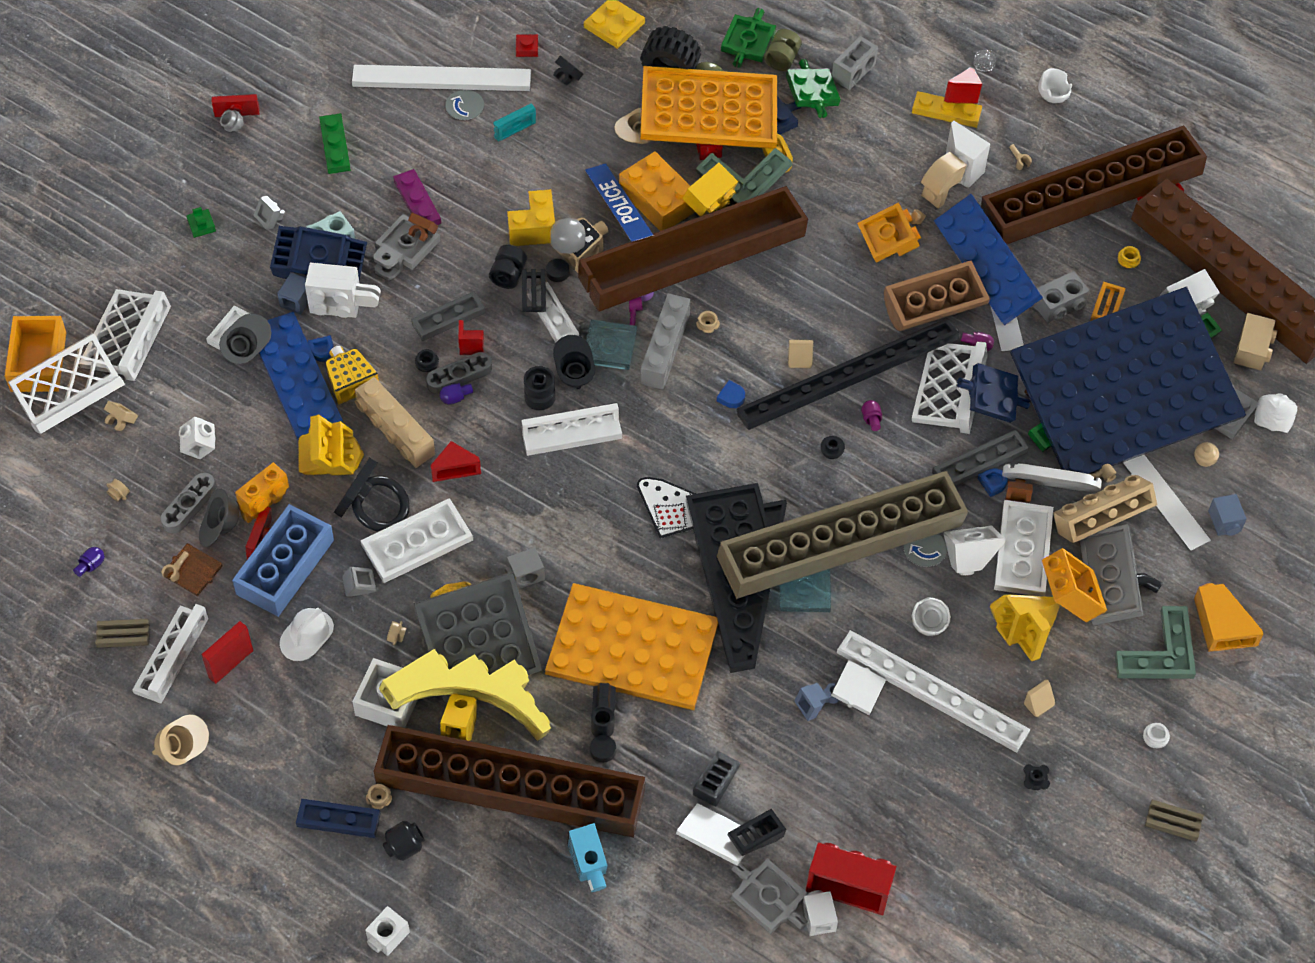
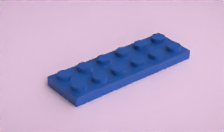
M969 194L934 220L962 263L972 260L990 298L989 304L1004 325L1043 298L972 194Z
M294 312L267 320L271 327V338L259 354L297 440H299L300 436L309 433L311 416L319 414L330 423L339 421L343 423V419Z

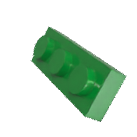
M342 114L319 116L328 174L351 171Z

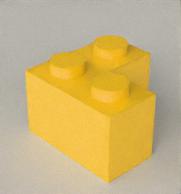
M717 163L687 189L682 199L701 217L718 209L726 208L730 203L729 199L736 193L734 189L738 181L720 163Z
M551 189L528 191L529 210L507 211L510 245L524 246L551 243L550 231L555 223Z

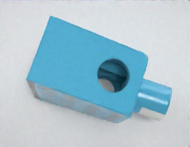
M595 823L570 830L568 832L567 845L579 880H588L591 892L606 888L603 875L607 871V862ZM592 861L594 862V864H588L586 862Z

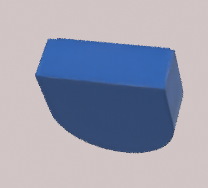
M331 335L308 340V345L316 361L325 362L331 359L329 352L334 347Z
M729 380L717 396V402L728 408H738L745 401V390L740 385Z
M989 469L978 475L979 482L990 497L1003 492L1006 488L1008 478L1002 476L1003 471L1000 469Z

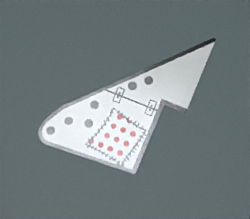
M644 477L638 480L637 489L659 538L693 529L686 504V495L696 493L664 479Z

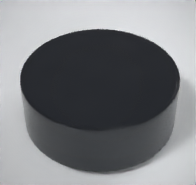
M553 259L548 262L546 275L551 281L562 282L569 277V264L565 260Z
M607 735L595 737L590 744L592 758L602 763L612 760L616 754V743L613 738Z

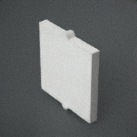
M848 660L831 696L848 704L849 708L854 707L870 715L886 679L871 672L868 667L863 668Z

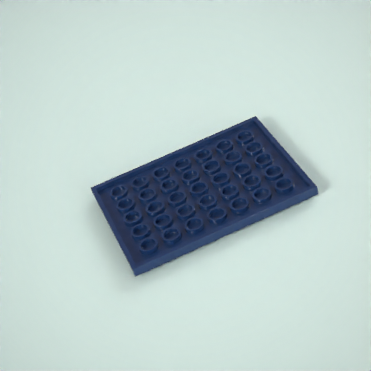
M1187 286L1017 347L1010 352L1046 436L1051 443L1061 470L1092 474L1102 469V466L1105 464L1115 466L1246 416Z

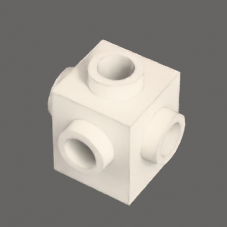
M193 417L180 427L181 453L202 459L215 449L214 424L201 418Z

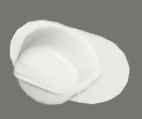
M319 608L301 610L296 614L280 638L281 652L286 658L293 661H304L311 658L333 633L334 624L332 618Z

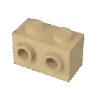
M1247 313L1241 329L1234 364L1261 371L1264 363L1270 362L1273 349L1269 348V345L1274 344L1277 330H1273L1275 320Z

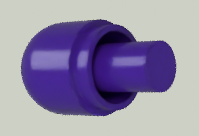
M454 383L445 386L440 391V399L447 405L461 402V400H464L465 395L474 393L472 385L460 386V383Z
M98 547L88 548L78 559L79 565L73 569L74 573L81 577L86 571L91 572L97 569L104 561V552Z

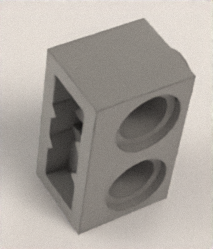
M861 36L858 37L833 62V80L850 90L876 64L878 46Z
M1072 271L1038 287L1037 289L1043 298L1035 303L1034 307L1047 323L1055 319L1059 320L1073 310L1078 311L1082 309L1087 303L1090 291L1078 275Z

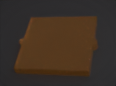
M187 543L177 556L172 557L170 564L176 563L184 551L189 553V556L178 570L180 577L174 583L198 596L208 583L213 582L212 578L223 565L221 562ZM170 572L166 578L171 580L170 577L174 572Z

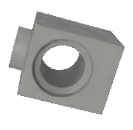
M536 548L507 557L508 567L505 568V573L512 572L514 574L518 589L545 580L544 566Z

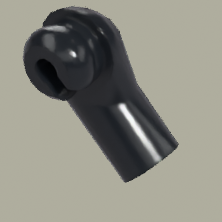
M1137 573L1139 585L1158 593L1163 582L1146 573Z

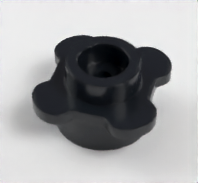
M1027 764L1023 769V772L1026 774L1024 786L1032 790L1048 789L1050 786L1047 775L1050 771L1046 765L1035 767Z

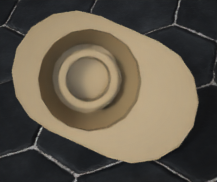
M641 108L633 110L615 123V133L625 141L638 144H647L652 141L640 140Z
M189 714L178 718L158 732L154 740L155 749L152 751L153 755H158L159 758L171 765L178 766L186 763L205 750L209 740L207 725L196 715Z

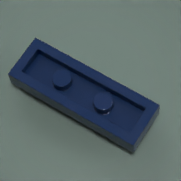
M301 798L296 826L375 838L381 813L379 809Z

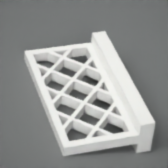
M116 289L94 332L98 341L101 337L110 333L112 339L100 345L103 350L116 345L118 350L108 354L107 357L111 361L122 356L119 365L112 366L116 373L124 375L126 380L135 381L169 312L171 305L163 291L155 290L154 294L151 295ZM120 298L130 299V302L117 307ZM149 302L146 308L138 310L137 305ZM133 307L135 308L136 313L123 318L122 313ZM118 315L120 316V321L108 326L110 319ZM139 318L141 319L138 326L129 329L127 324ZM123 326L126 327V332L114 337L113 331ZM131 337L128 345L122 348L119 347V342ZM92 341L89 342L83 356L89 358L94 356L96 348ZM81 358L79 365L81 368L91 369L92 362ZM96 363L95 370L109 372L105 364Z
M93 333L8 382L32 422L31 425L35 432L40 434L125 385ZM92 341L96 348L93 359L81 356L83 346ZM78 349L77 354L71 353ZM66 355L76 357L72 371L60 368L62 358ZM99 355L103 361L97 360ZM80 358L92 361L89 375L77 372ZM57 361L56 366L50 365ZM96 363L105 364L110 374L103 378L94 377ZM45 367L55 369L51 383L39 380L40 372ZM59 370L71 373L68 387L55 384ZM75 375L88 378L84 389H72ZM24 379L34 381L30 395L21 393L16 384ZM92 379L98 380L91 384ZM37 383L50 385L47 400L34 397ZM54 387L67 390L65 399L60 403L51 401ZM71 391L77 392L74 395L70 396ZM24 397L29 398L28 404L25 401ZM33 399L46 402L43 413L36 417L31 411Z
M977 342L976 346L949 343L935 349L947 353L946 356L939 360L933 355L934 350L927 353L912 422L960 428V433L970 434L975 412L970 410L969 391L958 388L956 386L958 383H956L952 375L962 370L966 375L963 379L970 381L973 366L977 363L986 365L987 345L985 342ZM961 353L971 354L970 358L962 363L956 356ZM952 359L957 366L947 371L942 364ZM938 367L943 374L933 379L929 372ZM947 378L953 385L942 390L938 383ZM934 387L938 393L928 398L924 391ZM957 389L961 397L952 401L947 394ZM943 397L948 404L938 410L933 403ZM927 406L933 411L928 416L919 415L920 410ZM953 409L957 415L956 419H948L942 414Z

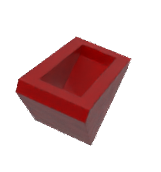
M968 68L948 81L944 98L945 102L978 104L982 82L973 68Z
M450 441L431 464L432 480L437 482L480 475V458Z

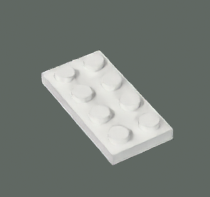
M449 498L361 540V546L383 583H386L473 541V535Z
M1004 500L1000 534L1004 537L1005 543L998 550L994 590L1032 596H1045L1047 576L1042 559L1049 556L1054 507Z

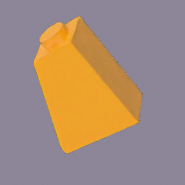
M1207 583L1198 587L1194 601L1208 652L1259 645L1264 635L1262 629L1224 584L1215 585Z

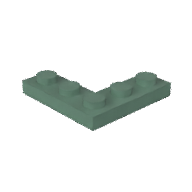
M775 148L744 179L713 153L696 170L698 174L703 176L717 163H720L738 181L734 189L736 193L730 199L737 204L764 194L793 164L789 158Z
M1162 606L1160 612L1165 651H1116L1117 678L1194 679L1196 670L1188 606Z

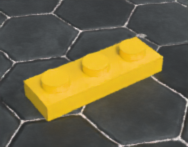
M917 91L912 114L948 122L956 121L961 125L977 128L982 105L947 103L944 101L945 97Z

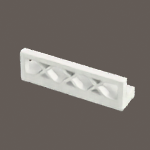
M617 403L521 420L522 436L527 456L622 439Z
M195 604L192 610L183 606L178 608L132 689L134 694L160 704L162 703L208 621L205 607ZM183 615L188 616L185 624L181 629L179 626L181 618L183 617ZM177 637L169 650L167 646L168 641ZM165 658L157 671L155 664L158 660ZM152 680L148 690L142 688L146 681Z

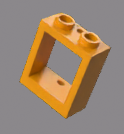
M1063 548L1042 559L1056 603L1086 623L1107 611L1095 572L1092 568Z

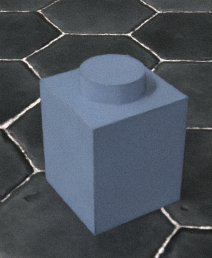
M290 273L277 293L281 308L299 315L302 314L308 305L305 289L306 276Z
M1237 494L1213 498L1208 512L1217 535L1227 534L1232 536L1241 532L1246 522V516Z

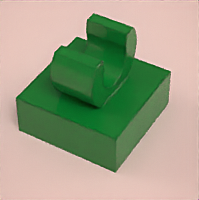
M195 208L192 209V214L186 215L194 238L216 232L209 209Z

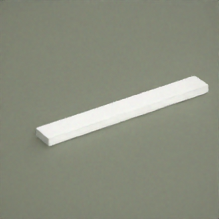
M354 65L352 85L353 87L530 91L531 69Z
M851 630L837 649V654L863 668L868 667L871 672L885 678L886 681L1016 753L1030 732V729Z

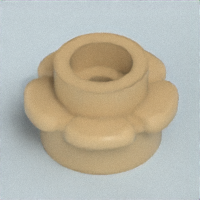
M712 311L702 312L696 322L697 328L704 333H712L720 325L717 315Z
M114 479L111 483H107V494L116 501H119L120 498L122 500L127 499L126 495L130 491L122 482Z
M392 621L386 641L393 642V645H396L397 641L401 643L403 641L406 628L402 627V621L400 623Z
M375 784L369 788L366 802L368 805H372L373 809H383L384 806H388L392 801L391 791L383 784Z

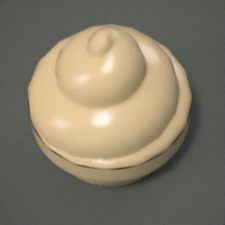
M1204 442L1196 447L1194 457L1199 465L1208 467L1217 462L1219 451L1214 444Z

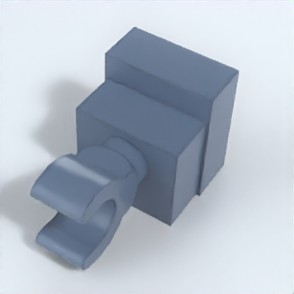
M818 683L807 685L799 690L794 702L807 721L816 718L825 703L835 704L839 702L838 699L831 696L835 683L828 684L824 690H822Z

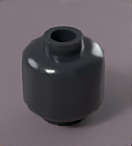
M402 821L386 831V842L383 843V847L389 857L395 856L398 860L404 861L421 851L422 842L425 839L415 822L411 824L408 821Z

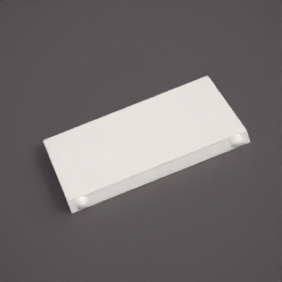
M698 803L676 832L677 835L737 866L745 856L739 853L727 836L728 832L741 825ZM750 831L747 832V834H748V836L751 838V840H752V841H755V838H754L753 835L750 833ZM742 835L737 836L744 846L748 845Z

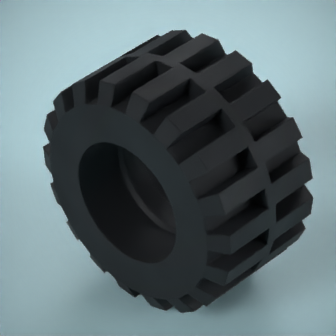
M668 26L658 27L650 33L641 53L640 61H642V66L696 69L701 57V48L698 46V42L693 40V37L690 34H686L683 30H678L675 27L669 28Z

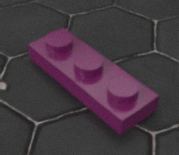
M415 169L393 176L394 183L410 213L413 212L432 221L436 225L442 224L441 217Z

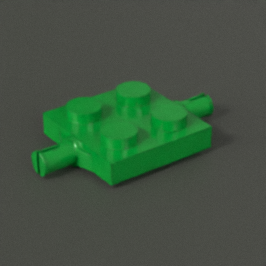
M756 8L753 17H743L735 14L721 44V52L736 56L732 63L734 67L740 68L745 58L761 63L764 60L765 53L776 32V25L761 20L765 13L762 8L760 12V8Z
M802 59L798 63L801 69H787L786 79L797 107L815 108L818 117L825 118L827 116L825 107L839 106L841 100L829 69H811L808 61Z

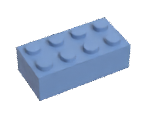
M289 504L232 581L236 595L279 617L333 543L334 537L331 525Z

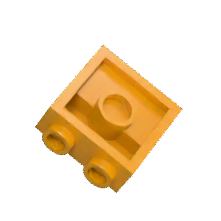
M899 202L857 223L876 263L895 253H898L900 257L920 247L918 240L921 239V236L916 226L911 228L909 222L913 221L908 209L903 210Z
M274 462L235 492L241 517L247 523L256 519L258 513L266 507L278 503L289 488L287 474Z

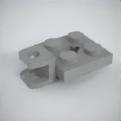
M402 214L375 242V249H377L374 254V262H377L375 274L389 281L394 279L403 270V265L413 270L440 242V235L428 232V238L424 242L419 239L421 230H418L414 237L410 236L408 232L413 224L408 221V216ZM409 240H412V243H411V244H404V242H403V241H407V242H408ZM384 268H386V269H391V271H390V272H384L383 269H384Z

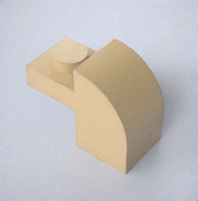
M951 152L940 157L928 169L921 181L924 185L921 196L936 208L943 206L949 189L961 182L967 164Z

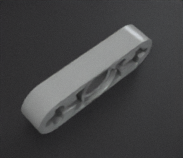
M197 474L161 515V522L166 532H180L210 499L212 493L216 490V484L211 474ZM208 482V487L203 486L200 489V484L205 485ZM191 498L195 500V504L191 507L182 506V502L186 499ZM177 517V522L172 521L169 524V519L174 520Z

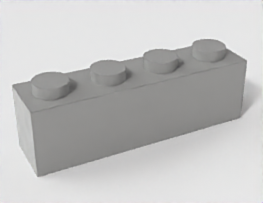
M667 294L641 367V385L664 390L690 316L689 298Z

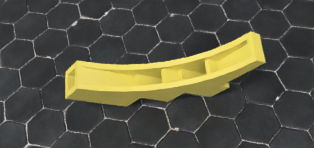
M433 649L384 679L379 687V690L393 710L414 700L455 693L474 697L504 710L523 724L537 741L545 737L551 729L548 717L538 710L533 696L524 690L529 682L528 674L522 665L517 664L515 659L489 675L486 664L481 659L478 660L475 654L449 670L445 657Z

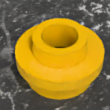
M1127 246L1118 253L1117 259L1123 267L1135 268L1140 264L1141 255L1137 248Z

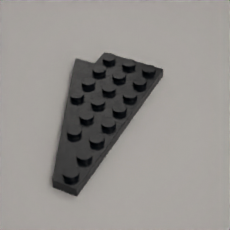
M758 483L686 495V504L715 617H717L729 671L734 673L755 669L771 588L736 599L717 558L720 542L784 522L787 501L780 500L763 503Z

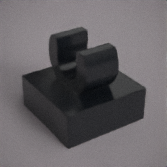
M559 56L555 61L561 68L556 69L553 76L559 79L565 74L561 82L566 86L570 84L572 77L579 81L584 75L562 56Z

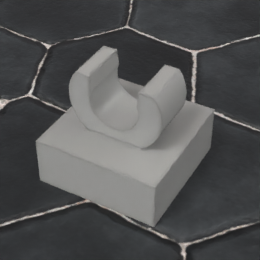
M268 196L260 197L253 216L266 229H273L277 220H282L285 211L280 210L277 207V203L273 202Z

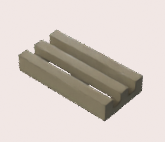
M149 619L97 621V639L95 643L97 648L149 645ZM129 635H143V637L103 639V637L108 636L128 637Z
M1152 799L1145 826L1197 842L1204 815ZM1155 817V818H1158V819H1162V820L1168 821V823H1171V824H1174V825H1182V826H1185V827H1188V828H1192V829H1194V831H1190V830L1183 829V828H1180V827H1177V826H1173V825H1170V824H1167V823H1163V822H1160V821H1157V820H1153L1152 818Z

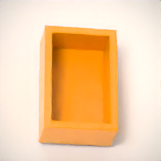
M656 151L619 173V184L633 205L659 231L673 227L695 213L682 199L690 185Z
M13 316L5 369V379L10 392H13L8 383L10 380L64 350L67 332L61 316ZM57 361L50 365L56 366ZM49 367L42 369L39 380L51 383L55 369ZM60 370L55 383L57 385H60L62 372ZM24 379L16 385L20 392H31L34 381ZM37 383L35 392H49L50 385ZM54 387L53 392H59V388Z

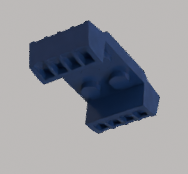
M279 226L270 269L273 276L287 279L292 272L307 275L310 263L357 267L360 280L367 242L351 238L345 234L307 227Z

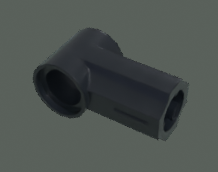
M599 683L593 686L591 732L595 737L599 735L611 736L614 732L616 687L611 686L609 683ZM599 721H606L607 723H605V724H600V723H598V722H599Z

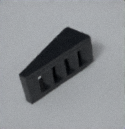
M717 751L693 787V796L716 807L739 769L741 762ZM722 761L732 767L729 770L719 765L718 762ZM714 769H717V770H719V771L725 773L726 776L724 777V776H722V775H720V774L714 772ZM712 776L722 782L719 784L709 779V777ZM705 784L716 788V791L707 788Z
M770 809L728 832L727 836L743 856L784 837L787 829L774 811ZM763 825H767L771 832L768 833ZM756 828L763 834L762 837L757 833ZM750 831V833H751V834L753 835V837L755 838V841H752V840H751V838L748 836L747 832ZM742 835L748 845L744 846L737 836Z

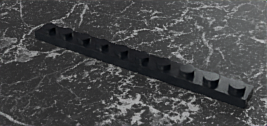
M948 318L739 407L737 408V415L748 430L958 340L959 331Z

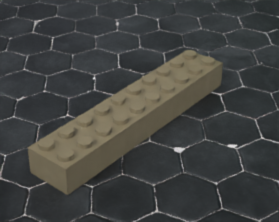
M944 471L720 542L717 558L737 599L963 525L968 510L948 472Z

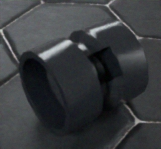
M514 245L501 246L489 272L491 282L504 289L515 288L521 277L522 269H524L527 262L526 253Z
M532 367L524 375L525 402L531 409L545 410L550 408L555 402V376L547 367Z

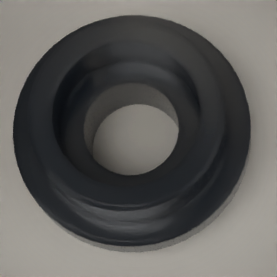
M421 350L415 357V366L422 372H431L438 367V356L432 350Z
M828 436L822 440L820 449L826 458L837 459L844 453L845 444L837 436Z

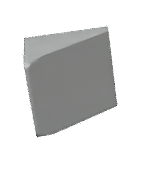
M349 567L343 574L344 590L347 597L376 592L373 569Z

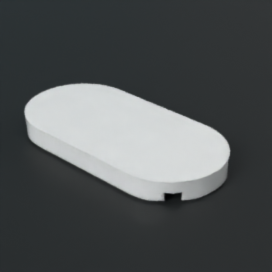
M1010 464L1003 466L1002 476L1011 480H1015V478L1024 479L1026 483L1078 491L1101 490L1102 480L1096 478L1094 481V477L1090 474L1028 464H1015L1014 468H1010Z

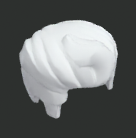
M1281 393L1263 395L1257 403L1254 423L1271 431L1288 433L1297 414L1296 403L1290 400L1287 395Z

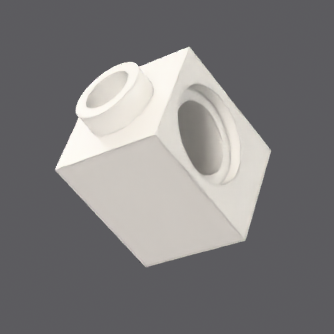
M816 890L804 896L802 907L805 920L808 921L809 936L836 932L838 920L831 891L823 892Z
M388 906L365 930L368 939L367 944L375 952L379 953L382 951L387 956L410 933L408 922ZM385 929L393 931L391 935L387 937H382L379 935L380 932Z

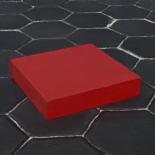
M239 621L201 654L208 677L215 684L254 651L247 626Z

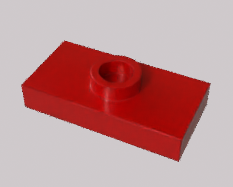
M257 94L212 97L215 117H221L226 110H236L241 116L260 115Z
M266 507L258 513L245 546L247 559L270 530L269 526L272 521L271 507Z

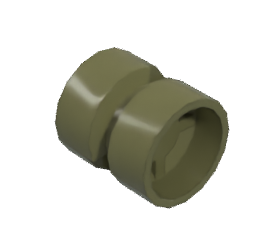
M778 30L765 53L764 59L766 63L778 71L789 69L802 45L801 38L792 30Z

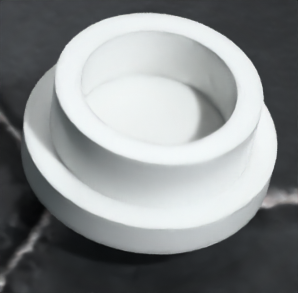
M1153 723L1145 728L1143 739L1152 748H1162L1167 745L1170 734L1163 724Z

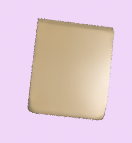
M789 340L788 367L811 368L813 341Z
M1044 680L1027 692L1024 705L1035 717H1039L1055 705L1052 688L1048 680Z

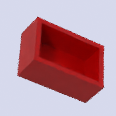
M818 842L808 873L806 892L810 893L816 890L823 892L831 891L833 901L884 915L897 866L892 865L891 862L879 858L875 860L865 857L859 851L849 852L839 849L837 845L832 843L822 844Z

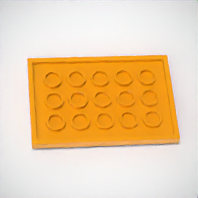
M643 66L640 140L775 149L777 146V75Z
M573 583L546 665L545 675L596 686L599 683H609L611 686L616 687V692L695 710L718 629L717 617Z

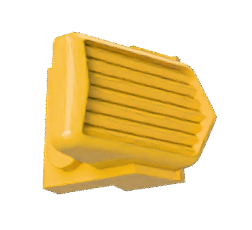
M319 414L310 417L309 433L300 436L298 440L299 472L304 475H354L364 456L357 439L353 437L352 429L341 421L330 423Z
M1003 595L991 603L990 609L997 622L996 628L1007 644L1011 646L1018 643L1031 662L1040 659L1050 629L1060 608V605L1054 601V598L1046 596Z

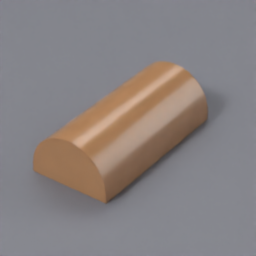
M972 260L885 286L884 289L886 309L893 326L898 331L987 305L990 301Z

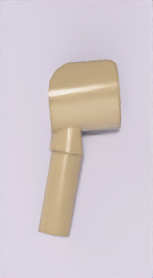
M1014 144L1010 145L1009 148L1017 159L1016 168L1022 170L1024 166L1022 162L1026 163L1027 167H1030L1031 157L1027 154H1020Z
M914 209L912 214L910 213L913 219L910 223L920 225L926 215L920 210Z
M1105 464L1102 466V469L1090 475L1094 479L1103 477L1108 483L1116 478V471L1110 464Z
M184 551L176 563L164 566L162 568L163 577L166 578L170 572H174L170 579L172 582L177 581L180 577L178 570L189 556V553Z

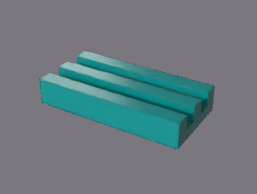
M531 103L493 122L494 137L498 142L536 123V108Z

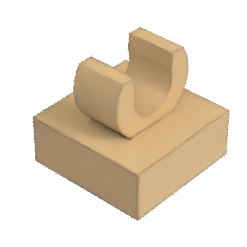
M108 401L104 410L110 413L105 418V423L112 425L114 420L117 419V425L114 428L117 431L124 430L126 422L134 424L138 417L136 413L120 403Z

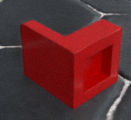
M459 320L458 341L460 355H473L478 352H484V330H465L464 320Z

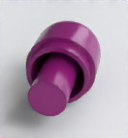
M977 331L973 332L972 335L963 332L960 341L969 343L970 346H976L977 342H985L987 352L994 346L992 336L987 333Z
M868 400L861 408L863 419L866 424L871 426L872 431H878L881 428L882 411L876 401Z

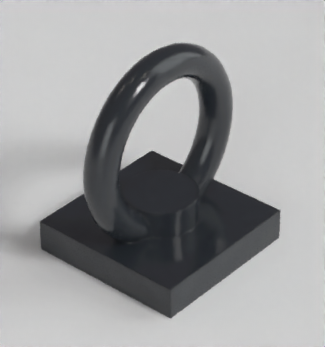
M369 457L334 513L342 518L352 504V510L357 520L366 528L379 532L407 519L410 502L405 489L397 481L386 476L369 477L378 463ZM373 486H385L397 495L400 510L393 520L377 522L365 514L362 502Z

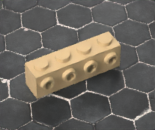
M375 377L355 389V404L358 409L370 418L372 424L384 433L387 440L394 444L406 460H409L415 468L435 456L434 439Z
M1131 475L1120 483L1108 485L1100 492L1086 495L1082 500L1066 504L1062 509L1053 512L1057 532L1060 536L1075 543L1156 506L1157 500L1153 483L1138 475Z

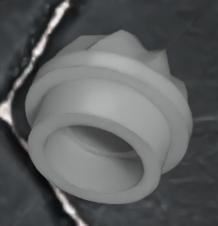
M226 110L221 116L220 124L228 132H237L242 128L244 121L238 111Z

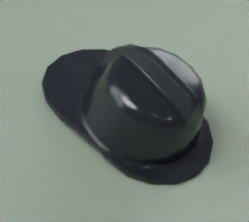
M566 335L556 342L553 349V357L560 380L568 386L576 387L577 390L581 389V386L588 384L595 375V364L588 342L577 335Z

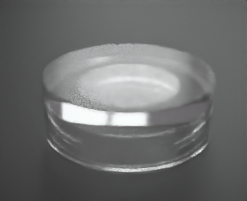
M980 50L975 54L974 66L980 71H990L996 65V55L990 50Z

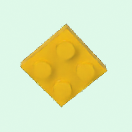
M607 0L584 21V28L618 49L645 24V17L618 0Z

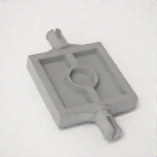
M768 858L751 872L741 863L738 866H733L732 871L743 881L741 886L731 895V900L765 930L772 934L782 923L788 920L798 927L799 930L805 927L808 921L800 916L796 910L803 902L804 896L808 893Z

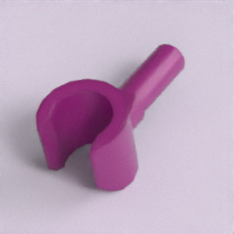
M641 297L629 301L630 330L635 329L636 311H643Z

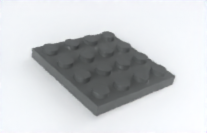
M512 572L413 603L427 651L430 652L435 649L438 654L443 655L448 663L449 670L475 654L478 660L481 659L486 664L489 675L514 659L518 665H522L528 675L542 671ZM441 695L444 703L448 702L450 695Z

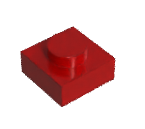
M538 34L516 35V57H538Z

